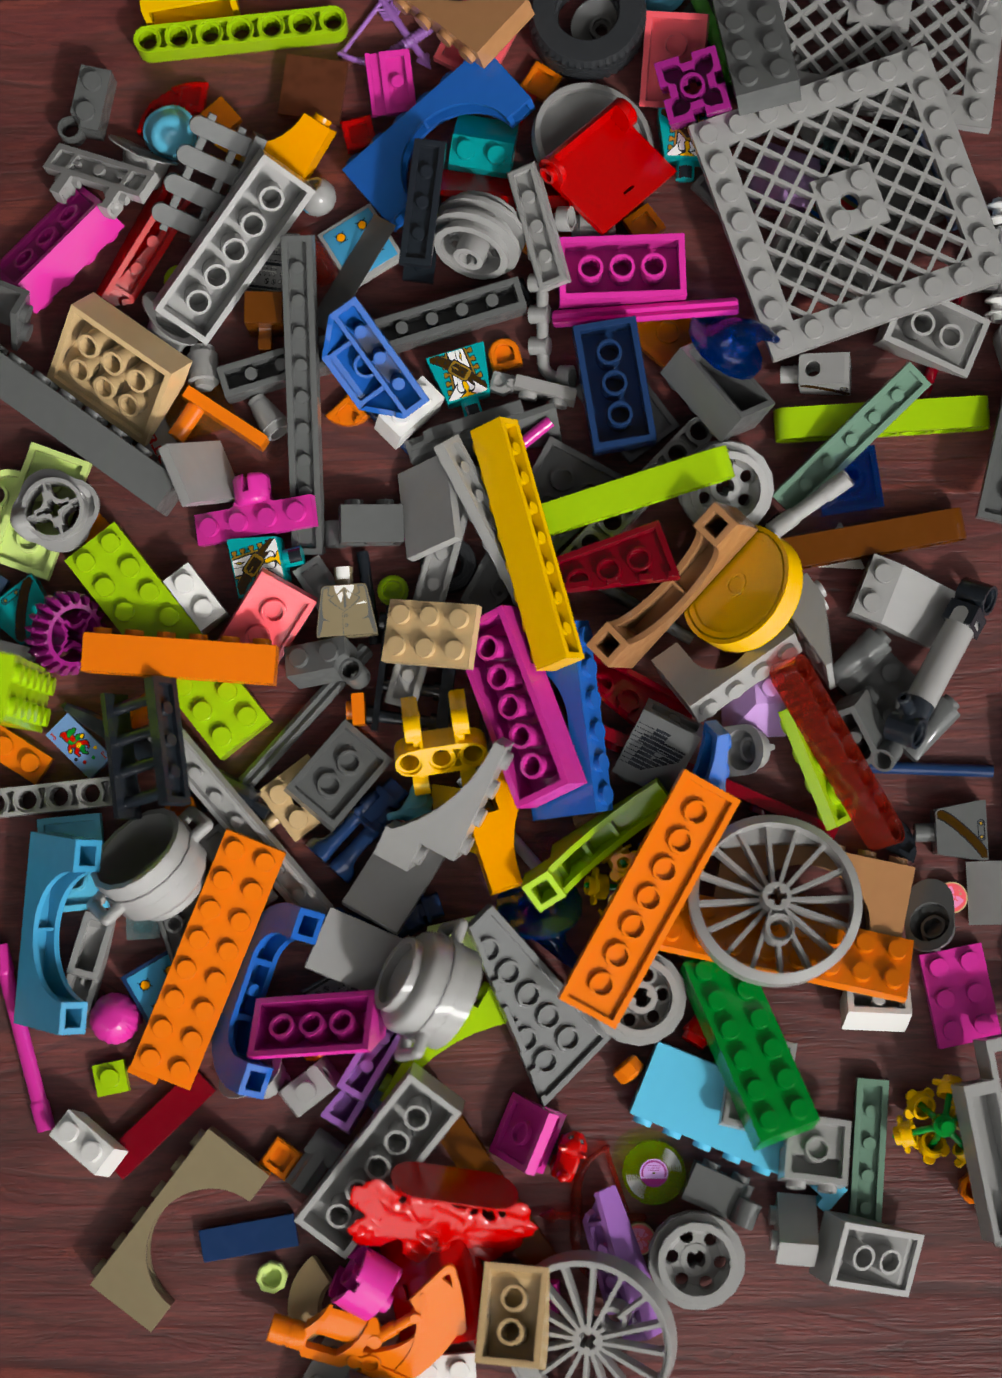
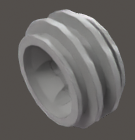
M474 190L460 192L441 203L438 210L434 247L436 253L446 265L467 277L482 280L497 278L516 267L526 242L519 216L512 206L492 194Z
M730 439L721 443L719 440L709 441L693 450L690 455L726 446L729 457L732 460L735 477L729 480L728 487H723L722 492L716 491L717 484L678 496L679 503L687 517L696 523L714 502L736 507L754 525L758 524L769 510L774 494L772 472L764 457L745 443ZM745 470H749L751 478L743 482L740 479V474ZM701 492L709 494V499L706 503H700L699 494ZM747 494L749 496L747 501L740 505L738 502L739 496Z
M658 953L649 967V970L653 973V978L650 981L642 980L638 987L644 990L643 996L647 998L645 1004L638 1007L635 1005L636 999L632 998L616 1029L595 1019L601 1030L618 1042L636 1046L657 1043L675 1030L684 1015L687 996L683 978L674 964ZM659 988L665 989V1000L661 1001L658 999L657 990ZM651 1010L656 1011L659 1017L654 1023L649 1022L647 1019V1014ZM628 1013L635 1017V1022L631 1026H627L623 1022L624 1016Z
M687 1209L670 1215L656 1228L648 1246V1267L655 1285L669 1302L688 1310H707L723 1304L737 1291L745 1272V1252L738 1234L724 1218L708 1210ZM691 1232V1239L684 1242L680 1239V1236L684 1233ZM709 1233L716 1236V1242L712 1245L704 1242L705 1236ZM669 1250H675L678 1253V1258L673 1262L666 1259ZM699 1250L703 1252V1258L700 1262L696 1260L692 1261V1263L687 1262L688 1253L696 1254ZM717 1256H723L726 1259L723 1267L718 1268L714 1265V1259ZM678 1273H685L688 1278L684 1284L676 1282L675 1277ZM705 1275L709 1276L712 1280L711 1283L702 1287L699 1283L700 1278Z

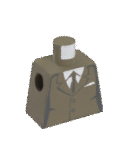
M352 566L335 567V585L321 587L317 624L318 640L345 636L346 638L379 636L366 583L354 584Z

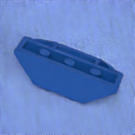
M353 296L328 315L321 358L359 410L405 419L430 401L409 368L356 296Z

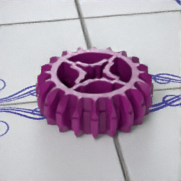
M71 590L54 592V596H44V604H35L37 614L32 613L28 615L33 620L32 625L24 627L27 631L31 632V636L24 641L32 645L28 653L35 657L34 662L46 668V672L55 673L60 676H67L68 674L78 675L81 668L83 632H93V627H108L104 622H100L105 614L97 610L99 604L91 601L87 595L78 594L76 591ZM73 609L70 615L66 614L64 618L60 617L64 612ZM70 648L73 649L69 654L59 657L63 651L67 652Z

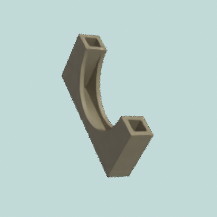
M213 1125L207 1131L202 1128L190 1142L194 1147L187 1157L181 1154L170 1170L174 1172V1175L168 1183L162 1180L151 1193L155 1200L147 1209L142 1206L131 1220L135 1226L127 1235L125 1232H122L111 1246L115 1250L111 1258L107 1260L103 1257L92 1271V1274L96 1277L90 1285L150 1332L153 1331L175 1302L158 1281L151 1260L153 1231L164 1209L178 1197L201 1189L226 1190L250 1202L272 1173Z

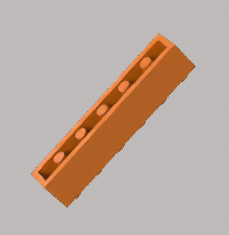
M93 627V632H83L80 670L93 674L136 677L154 675L172 677L179 680L277 686L279 647L272 645L271 639L253 638V643L251 644L240 643V637L221 636V641H208V635L189 634V639L176 638V633L159 631L157 632V637L144 636V631L125 629V635L112 634L111 628Z

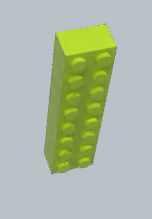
M115 522L64 560L122 635H125V629L144 631V636L157 637V632L159 631L176 633V638L189 639V634L205 635L199 630L122 528ZM176 679L180 709L221 760H226L273 723V720L244 684Z

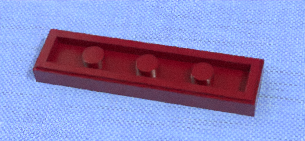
M199 1070L190 1090L176 1085L118 1140L129 1151L114 1170L122 1180L217 1091Z

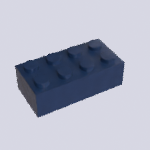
M636 316L574 325L572 328V339L592 455L598 456L655 446L657 436Z

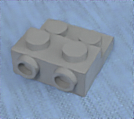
M819 1117L820 1121L813 1129L784 1140L783 1147L780 1148L778 1181H785L786 1188L804 1190L807 1184L818 1186L817 1192L837 1194V1189L848 1186L852 1121Z

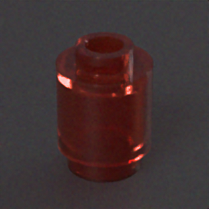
M315 238L317 284L320 287H324L336 279L335 273L338 271V267L324 244L319 243L317 238Z

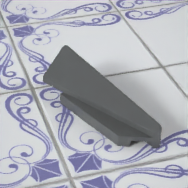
M517 400L431 427L423 431V436L406 440L404 443L411 464L414 466L437 456L433 447L458 434L470 457H476L472 447L471 430L500 416L517 419L521 433L524 435L547 416L554 427L528 448L541 447L546 445L550 436L560 442L562 441L556 406L552 402L524 412L521 400Z

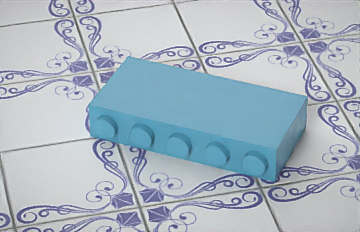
M659 1041L655 1043L628 1109L629 1113L634 1115L633 1121L649 1128L652 1123L664 1127L662 1133L678 1140L684 1135L693 1139V1146L710 1152L711 1147L723 1152L722 1158L733 1163L740 1164L741 1159L753 1164L751 1168L753 1171L769 1177L771 1172L778 1174L780 1148L783 1147L784 1140L754 1151L746 1131L718 1125L725 1083L717 1064L665 1042Z

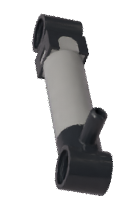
M964 577L957 587L955 598H951L942 615L945 622L907 693H900L897 697L900 706L888 716L884 726V738L912 749H918L926 737L928 721L971 639H978L987 622L984 616H988L994 609L998 597L996 586L969 577Z

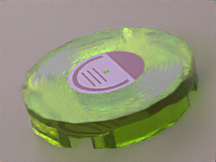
M658 1140L643 1141L634 1146L624 1158L621 1171L624 1186L630 1195L641 1203L650 1205L664 1204L676 1197L684 1185L686 1175L684 1161L677 1150L668 1143Z

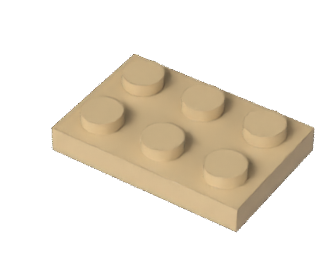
M390 599L381 661L392 664L473 670L482 607L474 604Z

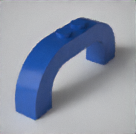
M278 903L262 912L212 1035V1057L216 1073L224 1086L234 1093L264 1099L273 1068L262 1063L259 1059L249 1060L247 1058L256 998L266 997L278 959L291 942L298 940L316 945L326 914L291 903Z

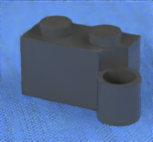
M86 65L80 66L70 111L72 116L62 118L58 124V133L66 145L79 147L85 142L86 138L104 142L117 87V81L111 70ZM69 128H79V131L75 136H65V133Z
M361 499L345 500L344 504H340L338 507V520L325 521L326 548L400 546L404 542L403 504H394L393 499L376 500V504H363Z
M345 636L284 647L286 677L299 689L345 681L353 689H362L370 681V671L357 659V648ZM356 669H359L358 674L355 677L350 678L352 672Z
M867 689L841 697L827 714L855 769L872 764L877 770L888 772L893 769L902 756V745L884 738L885 722Z
M704 1158L702 1162L694 1159L679 1193L681 1199L752 1231L762 1206L749 1200L754 1190V1186L749 1184L751 1178L736 1171H733L732 1175L720 1171L722 1165L710 1159Z

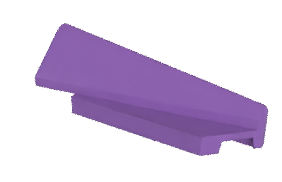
M386 1028L385 1037L371 1052L355 1054L336 1085L340 1092L320 1115L322 1118L346 1134H352L395 1059L394 1052L400 1038L399 1034Z
M611 1185L595 1192V1203L592 1209L586 1212L582 1220L590 1250L619 1257L640 1269L652 1280L616 1186ZM597 1269V1278L605 1304L619 1278L612 1273ZM623 1281L614 1298L623 1299L630 1304L642 1294L631 1284ZM645 1301L632 1311L628 1325L658 1318L650 1304ZM656 1328L624 1335L622 1338L632 1341H647L662 1333V1330Z

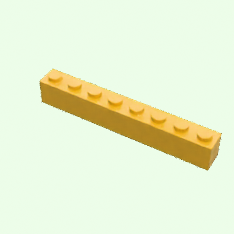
M499 416L470 431L473 440L472 447L478 458L481 480L486 487L489 498V509L494 516L498 530L497 538L503 548L506 559L505 566L510 574L514 588V599L521 613L522 628L527 635L531 649V660L536 667V671H556L583 660L585 657L518 420Z

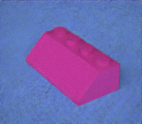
M83 186L80 189L76 188L75 195L67 200V204L58 202L0 260V280L30 291V305L33 306V312L36 314L41 309L49 306L53 297L63 287L70 285L75 275L84 266L92 263L97 253L106 244L113 242L117 238L119 231L124 227L117 217L115 220L104 217L97 206L102 201Z
M375 990L256 998L247 1058L254 1060L371 1052L386 1035V1026L380 1013L381 1009L376 1007L374 1001Z

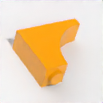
M316 112L313 117L304 113L288 132L267 141L264 150L307 180L310 179L337 132L329 127L332 122ZM214 144L224 152H228V149L220 145ZM236 154L235 159L240 161L242 156Z

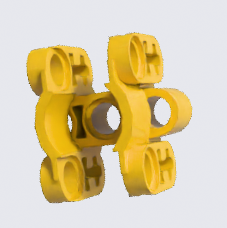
M464 688L448 692L453 727L421 731L416 697L400 698L405 737L398 740L394 746L395 767L401 775L412 777L415 796L431 794L429 775L460 771L462 787H464L477 772L476 767L482 765L488 755L484 732L476 727H469Z

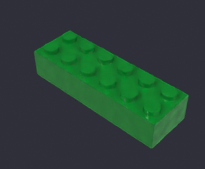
M696 958L684 962L679 973L683 978L687 997L724 1083L729 1090L753 1150L762 1149L813 1129L820 1121L819 1115L762 987L732 976L715 962Z

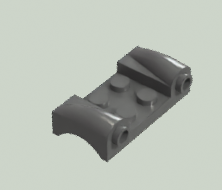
M868 628L833 663L835 688L843 696L867 689L882 719L886 723L890 713L900 706L897 700L898 695L902 692L907 693L915 675L890 652L892 649L888 644L891 642V639L879 628L875 631ZM945 694L944 697L941 696L928 721L926 737L918 749H912L902 745L903 754L912 762L918 761L961 716L957 711L960 706L948 694Z

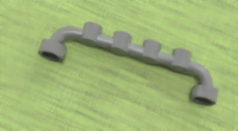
M558 206L556 213H553L557 230L559 232H572L576 223L573 206ZM527 249V256H528V259L530 260L529 252H528V249ZM530 273L527 279V286L529 292H536V305L529 306L528 321L530 324H536L537 336L529 338L528 352L530 355H537L538 370L543 378L552 383L575 388L577 375L573 365H560L557 371L553 370L550 366L549 355L552 351V341L549 337V323L552 318V310L549 305L550 290L544 293L540 292L535 274Z

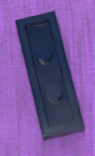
M294 1212L200 1229L199 1236L204 1263L299 1246Z

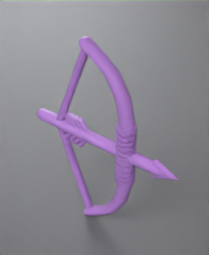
M378 0V3L344 48L337 52V56L365 65V57L352 56L346 52L378 11L384 21H393L404 37L397 44L390 46L387 51L412 48L418 57L416 62L431 70L429 53L424 54L418 45V41L421 42L425 37L427 38L433 30L429 29L426 31L420 26V29L417 28L413 33H410L399 18L400 11L393 4V0Z

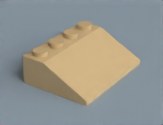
M93 292L71 304L47 378L145 447L150 442L184 386L193 361Z

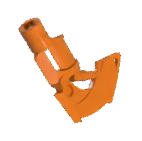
M452 1263L445 1264L410 1298L414 1306L411 1312L383 1326L380 1325L376 1317L364 1321L349 1312L332 1308L333 1305L329 1304L321 1312L308 1318L306 1321L293 1319L274 1312L266 1341L298 1350L301 1357L339 1368L346 1365L354 1369L359 1368L357 1372L371 1378H416L442 1356L457 1335L466 1332L465 1307L455 1266ZM445 1275H450L452 1284L444 1278ZM416 1324L415 1334L407 1340L381 1347L383 1342L396 1336L401 1330ZM316 1333L346 1343L335 1349L308 1341L307 1339Z

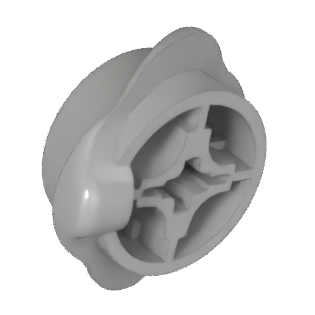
M42 469L34 472L24 481L21 491L12 506L10 522L14 530L25 540L39 544L53 552H70L79 548L87 540L100 511V497L94 488L83 480L71 477L60 470ZM52 487H67L73 490L77 497L73 499L68 497L58 499ZM42 493L43 504L40 508L34 510V514H32L34 502ZM55 504L61 507L58 510L59 516L57 517L49 514L54 511L53 505ZM77 507H79L78 518L69 529L68 517L71 513L77 511ZM39 522L43 524L53 522L59 534H43L36 528L35 524Z

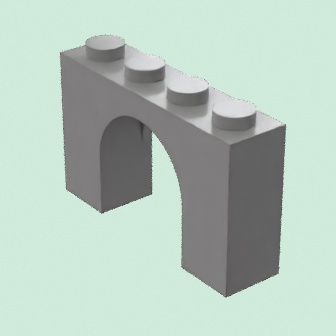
M786 624L772 640L759 648L745 652L738 661L725 668L706 669L698 666L677 642L651 661L660 678L698 724H700L705 719L715 715L718 710L732 700L739 698L752 686L766 679L779 667L792 661L803 650L796 634Z

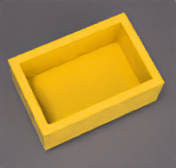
M139 0L141 12L147 25L241 15L238 0Z

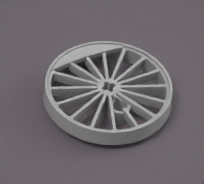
M759 815L739 820L727 826L711 856L717 857L752 889L703 871L701 872L688 896V913L691 926L701 947L724 971L742 981L758 986L790 987L808 982L820 976L846 954L858 933L863 909L862 890L858 875L849 857L828 834L810 823L793 817ZM765 845L768 881L749 846ZM772 845H789L778 882H775ZM795 845L818 847L816 852L785 885L783 880ZM741 847L759 883L720 849ZM822 852H825L838 868L797 888L789 889ZM837 876L843 877L848 895L793 897ZM700 880L750 898L699 900ZM771 894H774L777 900H781L779 905H775L774 900L769 899ZM848 903V924L797 905ZM755 906L708 928L705 925L700 908ZM760 912L726 951L711 936V933ZM795 914L844 931L845 935L838 948L834 949ZM766 916L750 967L735 960L729 954L757 923ZM780 924L786 936L782 938L775 937L770 931V925ZM795 926L829 956L822 962L812 966L794 933ZM789 940L805 970L784 973L781 947L786 945ZM763 941L775 948L777 973L755 969Z
M574 1250L559 1253L535 1265L538 1267H549L550 1273L556 1270L562 1271L576 1314L550 1284L549 1298L565 1318L549 1309V1321L560 1327L549 1326V1336L561 1338V1340L548 1342V1352L567 1347L570 1348L548 1363L546 1370L511 1367L517 1378H548L546 1374L577 1351L578 1354L565 1378L571 1377L582 1355H584L583 1378H590L591 1360L597 1378H607L602 1363L615 1378H628L613 1359L645 1378H669L677 1355L676 1324L667 1300L646 1274L619 1257L592 1250ZM570 1267L590 1268L587 1317ZM597 1269L618 1276L619 1279L599 1315L594 1316ZM623 1281L631 1284L642 1294L630 1304L623 1299L614 1298ZM645 1301L650 1304L658 1318L628 1325L632 1311ZM608 1312L617 1313V1317L620 1320L622 1319V1322L612 1321L608 1316ZM660 1328L663 1334L664 1346L615 1337ZM618 1349L662 1356L663 1365L661 1371L658 1373Z

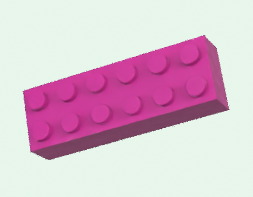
M501 605L481 616L473 670H466L492 743L494 744L495 741L502 737L514 742L510 751L514 754V757L506 771L503 770L516 808H537L586 784L587 780L546 671H536V667L531 660V649L527 635L522 628V617L519 607Z

